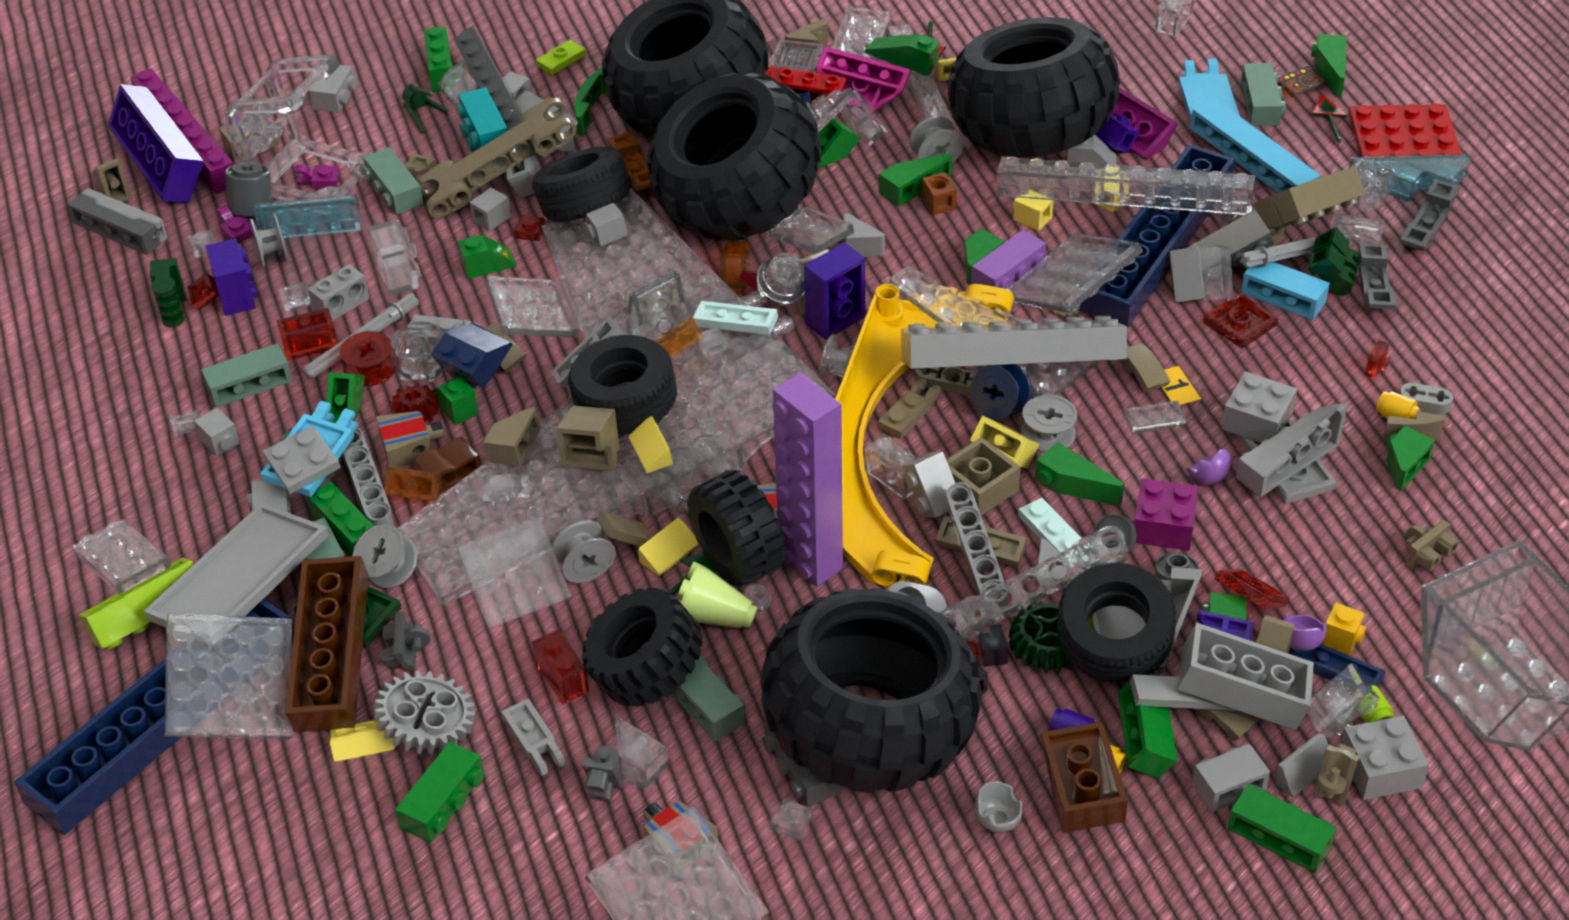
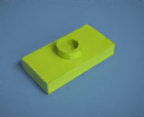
M568 40L536 59V65L548 74L554 75L584 57L586 50L572 40Z

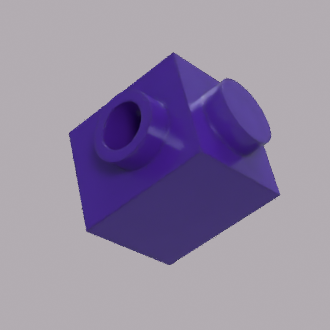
M1118 114L1117 116L1111 115L1108 122L1095 135L1110 150L1128 153L1140 132L1130 125V119L1122 114Z

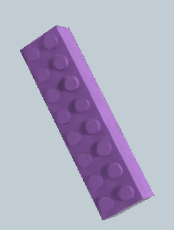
M800 372L773 389L772 408L774 412L773 430L775 438L777 515L781 525L780 529L785 539L783 542L786 546L784 562L790 563L804 579H808L815 586H819L843 570L841 403Z

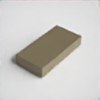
M605 511L597 518L609 538L639 547L652 538L644 523Z

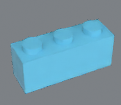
M1271 262L1265 267L1253 266L1245 271L1241 293L1314 320L1326 303L1330 283Z

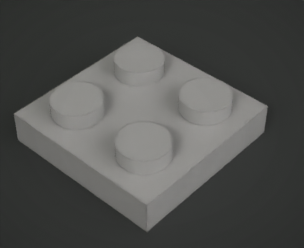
M313 425L262 451L264 458L289 494L341 468L338 459Z

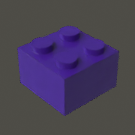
M236 238L206 245L213 277L225 316L255 309L253 298L258 297L255 284L252 282L253 275L250 264L246 263L248 259L244 247L239 248Z

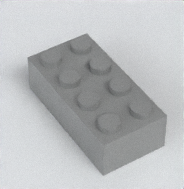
M1196 622L1183 646L1178 690L1297 730L1311 707L1314 662Z

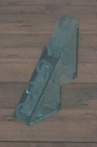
M1471 155L1358 157L1351 159L1350 167L1356 165L1363 185L1409 202L1419 189L1428 192L1435 179L1459 186L1467 176Z

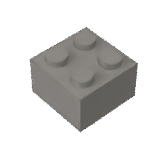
M1245 371L1225 405L1222 430L1260 443L1265 439L1272 438L1286 426L1293 414L1298 388Z
M1404 716L1344 727L1341 744L1354 748L1356 750L1355 755L1360 756L1353 781L1363 800L1423 788L1429 764Z

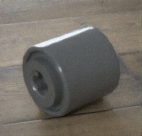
M240 162L229 166L225 170L227 207L231 213L240 216H257L265 214L272 209L270 169L266 165L256 162Z

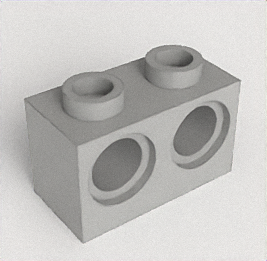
M350 264L307 288L312 311L326 323L332 322L369 300L365 276Z

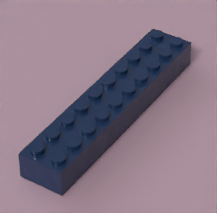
M1188 144L1082 286L1080 311L1092 316H1111V319H1118V323L1128 328L1171 268L1169 251L1186 247L1231 184L1235 159Z
M262 599L214 647L192 638L188 639L14 781L24 805L63 835H66L293 644L294 628L291 617Z

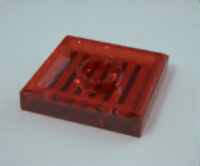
M1240 292L1203 315L1204 324L1241 349L1277 326L1279 319Z
M1243 569L1219 570L1214 579L1264 609L1284 608L1290 600L1288 595Z

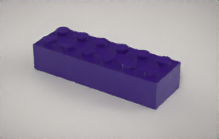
M120 84L107 126L162 201L189 203L191 195L196 189L198 175L203 168L202 158L147 87Z

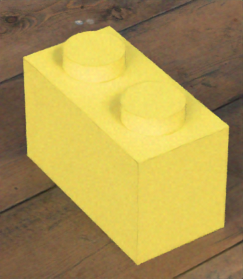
M985 416L981 417L970 441L974 442L980 437L984 438L1016 464L1028 469L1040 445Z

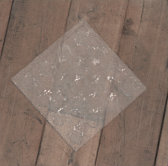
M1074 233L1007 290L1014 295L1015 303L1071 313L1076 311L1084 300L1095 295L1102 285L1113 280L1120 270L1132 264L1143 250L1138 242Z
M168 613L166 619L164 736L290 739L292 737V726L285 714L292 657V619Z
M692 807L591 870L585 876V879L613 920H762L769 914L767 908L695 807Z

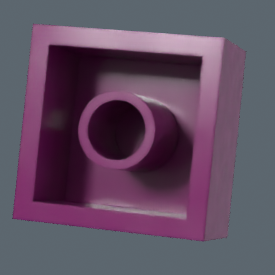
M1141 478L1134 522L1137 533L1136 543L1190 551L1198 486Z

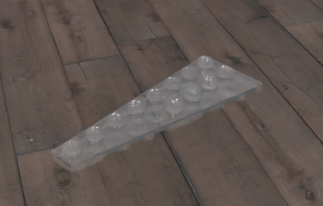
M909 266L902 269L889 280V284L895 285L899 289L900 295L938 323L950 322L952 326H962V322L977 321L980 325H989L990 320H1004L1005 323L1015 324V320L1020 319L997 307L992 310L980 304L981 300L975 297L971 300L958 294V289L952 286L943 287L937 284L934 278ZM1099 360L1016 365L1020 366L1028 375L1031 383V393L1035 396L1059 395L1097 365Z

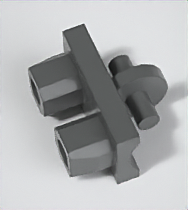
M404 611L395 613V623L383 627L384 640L389 646H393L382 649L381 658L389 668L402 665L407 672L415 670L416 652H419L422 647L430 643L429 631L422 628V625L419 623L410 624L406 620Z
M599 747L594 752L592 760L590 757L583 758L582 767L587 775L585 787L591 791L590 796L593 800L610 802L613 789H622L624 780L618 770L620 756L614 747Z

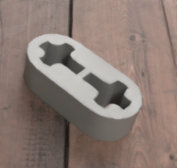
M1417 383L1404 384L1400 389L1401 395L1417 401V407L1420 408L1421 412L1442 415L1448 413L1451 409L1453 395L1447 389Z

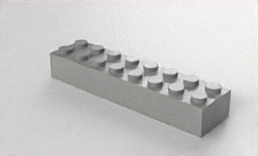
M1095 316V321L1085 320L1084 317H1069L1068 322L1058 321V318H1042V323L1032 322L1031 319H1016L1015 324L1005 323L1004 320H990L989 325H980L977 321L962 322V326H952L950 322L935 323V327H925V324L913 323L908 324V328L901 329V361L910 368L1127 359V326L1118 323V319H1111V316Z

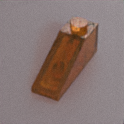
M726 242L720 257V288H727L729 292H740L742 288L747 287V284L739 278L742 271H749L752 242Z

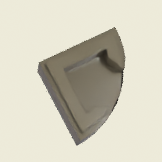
M413 154L405 164V167L412 176L424 174L437 166L436 159L418 154Z

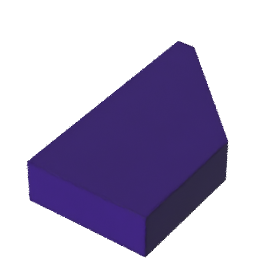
M1198 610L1197 621L1200 624L1251 641L1254 627L1253 621Z

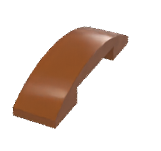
M628 132L607 138L609 146L617 149L623 157L632 182L631 187L636 191L651 188L648 166L639 153L638 143L632 134Z

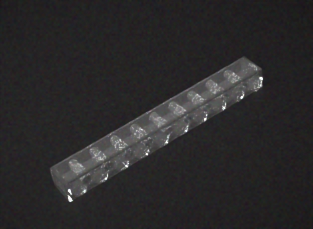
M1001 157L997 169L998 196L1241 215H1246L1253 211L1255 200L1256 175L1245 173L1235 174L1221 173L1219 171L1207 172L1192 169L1178 170L1166 167L1150 168L1016 157Z

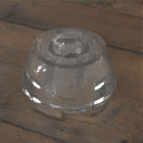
M781 253L765 260L757 271V287L760 294L765 299L768 297L772 301L779 302L778 305L780 306L790 305L799 300L805 294L804 263L797 256L790 253Z

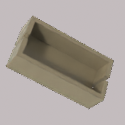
M1355 165L1289 188L1253 204L1269 230L1274 229L1277 233L1290 228V222L1292 227L1308 220L1310 221L1340 210V204L1345 208L1358 203L1357 197L1365 195L1366 192Z

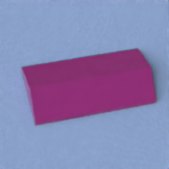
M1119 87L1117 104L1111 115L1117 116L1122 114L1131 120L1130 125L1140 133L1129 150L1147 160L1165 149L1178 124L1175 120Z

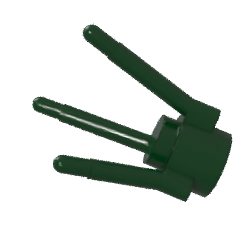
M411 83L402 93V98L405 101L403 107L408 110L420 132L424 133L425 130L413 107L420 108L427 103L445 114L448 113V109L427 97H432V92Z

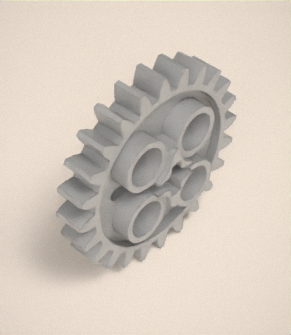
M416 671L415 677H411L405 672L403 680L394 676L392 684L384 683L383 691H378L374 706V721L378 722V731L385 730L384 739L394 737L393 746L404 743L406 752L411 747H416L417 754H420L423 748H427L430 755H433L434 748L438 747L442 751L449 742L457 745L458 740L464 742L466 734L471 733L475 717L473 712L475 705L470 703L471 695L463 694L464 686L455 688V679H451L448 682L443 681L444 674L433 678L432 672L429 671L426 677H422L421 673ZM431 695H434L431 699L430 706L426 708L429 697ZM423 716L419 729H415L418 726L419 718Z

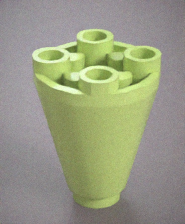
M693 562L687 576L690 581L684 579L678 592L680 599H682L680 601L681 604L698 623L741 629L743 626L749 629L758 607L752 605L751 600L706 566Z

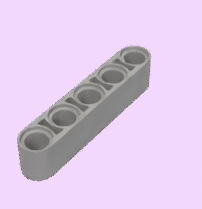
M356 428L353 432L354 438L342 453V458L361 511L374 526L388 524L395 527L391 507L362 431Z
M961 482L950 485L946 492L950 519L984 613L993 617L1000 616L1008 607L1005 581L970 486ZM958 499L965 500L963 502H955ZM965 523H972L973 525H971V526H964L963 524H965ZM974 547H981V548H982L981 550H977V551L972 550V548H974ZM983 571L991 572L989 575H981L980 573ZM991 596H999V597H1000V598L997 599V600H990V599H988V598L991 597Z

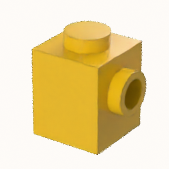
M1335 603L1325 623L1326 636L1321 644L1350 656L1356 642L1361 644L1367 627L1362 625L1365 613Z

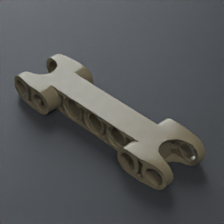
M549 98L536 104L522 114L521 123L460 161L446 160L422 175L418 183L421 187L422 196L430 197L426 204L429 214L435 218H442L457 211L470 202L471 192L536 152L540 155L550 154L571 140L576 133V126L571 119L562 118L565 113L563 102L558 98ZM554 105L559 106L557 111L548 112L550 107ZM564 126H570L567 132L559 133ZM426 183H434L431 188L423 189V186ZM437 204L444 205L439 210H432V208Z

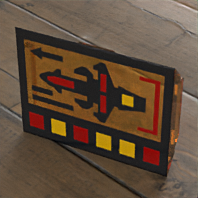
M1310 65L1278 76V86L1289 97L1313 90L1315 87L1329 82Z

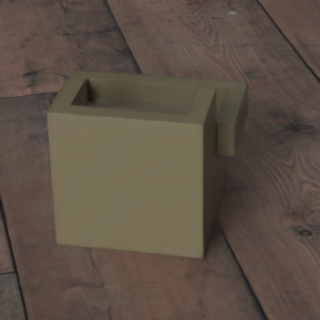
M572 406L557 426L561 466L614 471L618 466L617 451L620 448L615 409Z

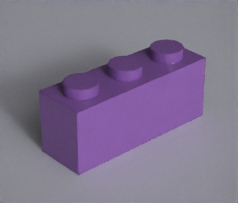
M1025 230L1020 231L972 266L971 284H982L1009 290L1016 283L1024 280L1034 270L1043 266L1046 261V243Z

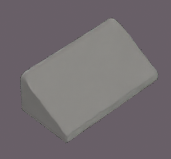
M1199 247L1169 251L1175 303L1204 299L1205 293Z
M1318 732L1278 764L1275 784L1289 796H1296L1318 778L1324 754L1328 747V742L1323 732Z

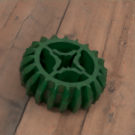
M1040 600L1037 606L1029 603L1026 610L1020 609L1017 616H1014L1011 621L1009 645L1011 650L1014 651L1015 659H1022L1023 666L1031 664L1034 672L1042 668L1046 674L1050 669H1054L1059 674L1062 667L1070 671L1073 666L1060 645L1058 637L1059 605H1055L1053 600L1049 604H1044Z

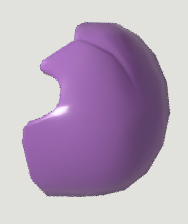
M1219 449L1214 456L1209 455L1194 466L1188 467L1187 472L1198 483L1206 486L1213 485L1223 480L1228 474L1232 465V457L1226 449Z
M1286 615L1283 621L1295 624L1290 644L1291 649L1304 652L1313 650L1325 639L1326 624L1308 615L1293 617Z

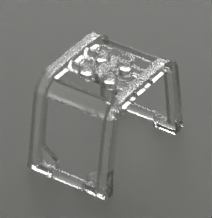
M332 54L276 59L266 69V73L239 100L234 101L224 110L225 126L240 162H256L254 156L259 151L265 152L269 144L275 138H279L282 135L284 127L290 141L266 165L270 169L272 197L330 213L355 184L363 178L362 168L365 167L363 156L369 154L311 141L299 129L294 112L307 100L306 92L318 80H327L339 67V63ZM313 71L289 96L286 95L279 73ZM267 83L272 95L270 98L250 99ZM274 113H279L280 117L275 122L267 119L272 117ZM237 114H250L242 115L240 121L238 120ZM251 131L258 132L259 135H251L247 142L246 136ZM303 152L347 164L349 170L354 171L339 188L328 186L315 193L275 183Z

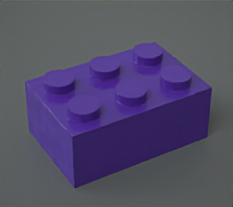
M844 242L804 265L805 324L827 340L865 318L864 256Z

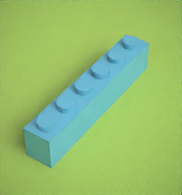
M1215 98L1193 109L1189 128L1228 157L1234 158L1236 163L1277 193L1321 177L1319 173Z

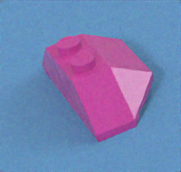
M824 46L816 66L819 74L836 75L846 78V85L841 95L829 94L832 100L874 112L903 93L911 73L910 69Z

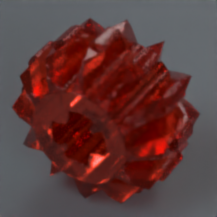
M416 383L410 387L406 384L405 389H397V394L392 396L393 414L419 411L422 414L424 423L425 421H433V416L438 414L437 396L434 390L429 389L428 385L420 387Z

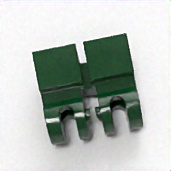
M1335 227L1315 238L1312 249L1313 254H1311L1307 270L1313 276L1319 273L1330 283L1329 289L1332 293L1344 296L1352 291L1360 256L1357 251L1349 248L1350 241Z
M170 258L150 261L152 290L159 313L161 314L162 323L166 327L179 326L185 320L180 302L187 301V293L181 278L177 259Z

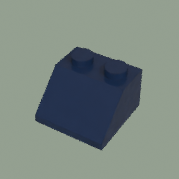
M469 323L445 332L430 355L443 370L458 377L462 376L464 380L484 389L513 344Z

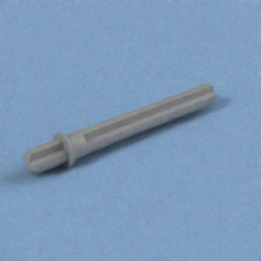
M1316 237L1266 248L1263 246L1256 247L1253 251L1242 253L1240 263L1245 268L1253 266L1265 267L1271 262L1311 254Z
M409 293L398 302L389 303V307L381 314L302 369L303 373L309 380H312L397 320H403L405 314L419 304L418 299L413 293Z

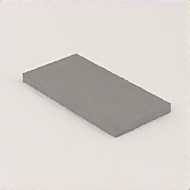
M260 503L144 610L146 619L214 647L329 536L327 527Z

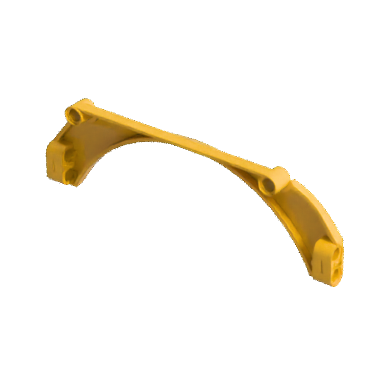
M882 284L875 291L835 398L841 403L843 555L871 583L884 587H890L898 581L926 585L934 560L933 557L922 551L905 537L888 518L870 487L864 467L863 442L872 413L889 387L910 369L901 361V329L908 328V324L922 323L925 324V327H935V323L950 322L952 326H962V322L977 321L980 325H989L990 320H1004L1007 323L1015 300L1012 292L1007 289L982 284H971L967 287L966 291L926 301L900 300L899 289L892 284Z

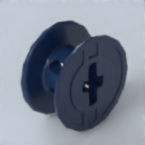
M1016 364L988 365L981 368L974 375L971 383V397L974 406L982 415L990 419H1001L1023 411V407L1031 398V383L1025 371Z

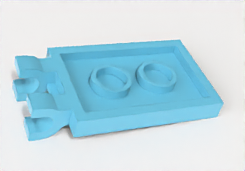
M1207 59L1208 70L1205 73L1196 74L1194 61L1185 60L1183 63L1185 72H1182V77H1179L1178 85L1189 121H1191L1193 109L1212 98H1215L1240 117L1227 75L1219 74L1217 59Z
M320 401L312 416L303 414L287 438L313 425L335 457L339 459L354 438L353 432L358 427V423L352 421L355 412L345 408L335 424L332 423L334 415L328 413L331 409V404ZM267 463L260 473L262 481L285 488ZM326 476L296 492L312 497Z

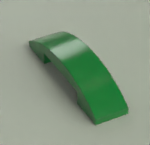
M602 68L594 72L584 82L576 96L575 116L578 122V136H583L591 125V108L600 94H607Z

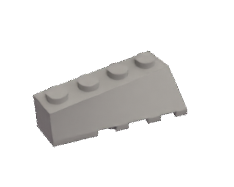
M1340 403L1319 407L1309 414L1302 415L1297 422L1289 427L1282 428L1272 438L1265 439L1252 451L1245 452L1237 462L1236 479L1262 497L1339 446L1347 405Z

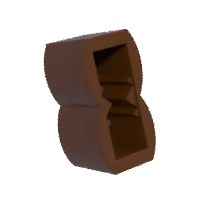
M463 437L446 442L440 449L424 452L415 460L417 475L433 493L444 492L453 487L457 482L466 481L482 471L479 454Z

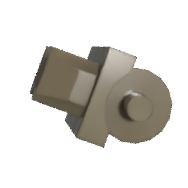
M1443 520L1431 530L1428 527L1422 528L1418 525L1408 528L1405 545L1410 548L1411 558L1406 561V566L1413 570L1418 565H1421L1431 572L1438 566L1442 555L1436 552L1437 550L1448 557L1454 554L1459 540L1449 534L1451 524Z
M1338 744L1336 747L1328 745L1313 795L1329 798L1337 805L1344 806L1360 757L1355 755L1356 750L1343 744Z

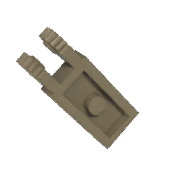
M922 377L913 384L911 390H908L878 421V428L902 439L931 409V405L939 398L942 390L941 387L936 384L928 389L925 397H923L921 394L925 391L928 382Z

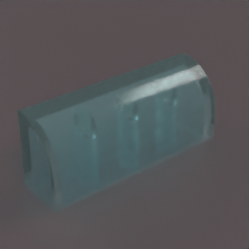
M356 194L254 204L258 230L275 226L273 221V213H275L283 238L361 230V211Z

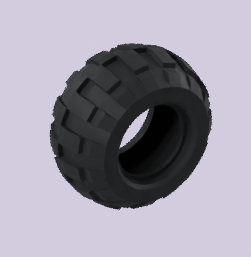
M648 0L633 10L615 29L606 47L605 58H602L604 86L613 109L617 111L619 117L638 133L642 132L649 137L654 136L658 123L671 106L694 87L708 80L731 73L765 75V70H768L769 66L768 44L760 23L740 0Z
M1030 18L997 26L974 38L958 54L956 61L951 67L947 94L954 121L965 137L968 136V139L974 145L1000 156L1037 157L1070 149L1085 142L1097 133L1108 122L1111 113L1116 107L1120 90V76L1118 64L1107 40L1094 29L1067 18Z
M726 74L708 80L688 91L661 118L655 129L647 155L649 179L656 200L668 217L677 225L705 239L743 240L749 236L758 233L762 234L774 228L775 225L788 218L797 210L798 205L803 198L808 196L815 183L816 172L819 168V162H821V143L817 122L804 100L783 82L779 84L771 76L763 74Z
M875 588L835 591L833 595L818 597L795 611L788 624L783 623L770 642L760 680L762 688L761 701L770 732H775L782 751L797 765L808 767L814 777L826 783H836L849 787L853 791L868 793L873 790L885 789L893 792L914 787L917 781L933 779L945 771L956 755L958 756L966 746L974 732L982 701V691L975 656L965 639L960 636V632L955 628V625L942 613L932 610L926 606V603L916 598L891 592L890 590ZM841 687H871L887 692L899 700L866 698L848 692Z

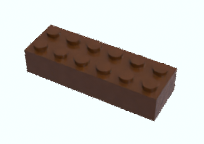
M361 556L302 560L285 714L294 732L355 728L369 579Z

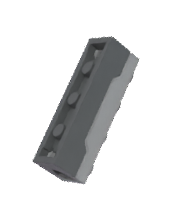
M87 188L67 204L74 224L148 255L167 239L165 224L160 217L132 207L120 200L113 199L101 192Z

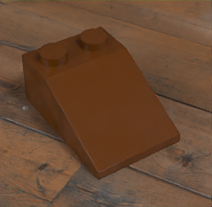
M1103 722L1041 732L1054 803L1063 833L1126 822L1128 799Z

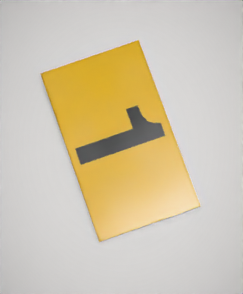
M1179 366L1165 369L1170 383L1166 387H1162V389L1174 406L1201 399Z

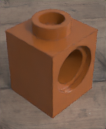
M946 172L922 178V198L933 215L956 209L957 189Z

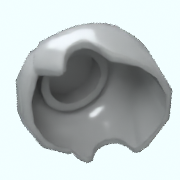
M998 781L988 782L978 789L974 803V813L977 820L986 829L997 833L1006 832L1014 829L1020 823L1022 818V801L1016 800L1013 794V787L1009 784Z

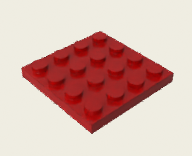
M1446 104L1349 106L1348 115L1365 174L1464 172L1465 162Z

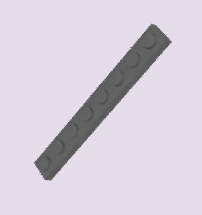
M473 26L462 31L459 36L454 38V41L480 88H487L509 131L521 123L522 112L478 32Z

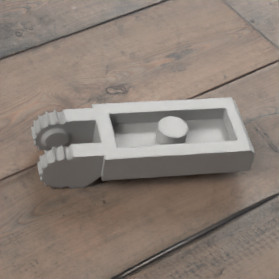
M529 699L501 711L502 719L527 758L532 760L535 769L541 776L548 773L547 764L541 757V754L549 751L554 764L558 768L566 765L564 757L556 745V739Z

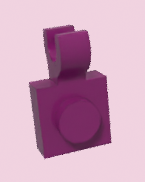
M296 165L295 174H302L297 176L296 184H312V188L337 189L340 176L339 166L315 165L314 170H311L306 165Z
M226 205L216 209V212L221 216L218 218L221 224L219 225L221 233L228 240L236 238L239 244L253 236L251 224L243 216L239 215L234 218Z

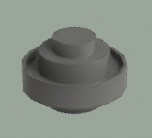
M1112 514L1105 516L1097 523L1093 538L1095 546L1101 553L1109 557L1118 558L1125 556L1133 549L1136 544L1137 533L1131 520L1121 515Z
M1168 553L1159 557L1156 561L1155 575L1160 580H1171V567L1199 569V565L1195 559L1183 553Z

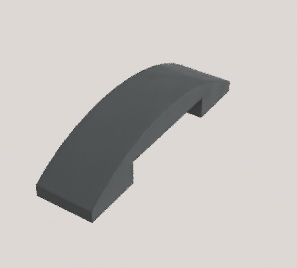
M1435 179L1426 194L1424 204L1413 223L1407 226L1399 243L1425 251L1441 229L1458 193L1459 186Z
M1359 243V274L1365 305L1367 308L1396 309L1394 289H1390L1386 268L1388 262L1386 245Z

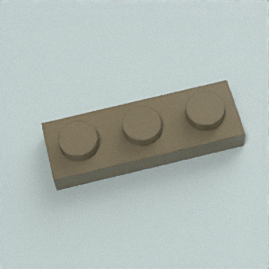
M944 516L935 538L936 545L962 552L950 517ZM965 523V524H963V525H964V526H971V525H973V524H972V523ZM985 527L997 562L1018 568L1027 545V538ZM981 547L972 548L975 551L982 549Z

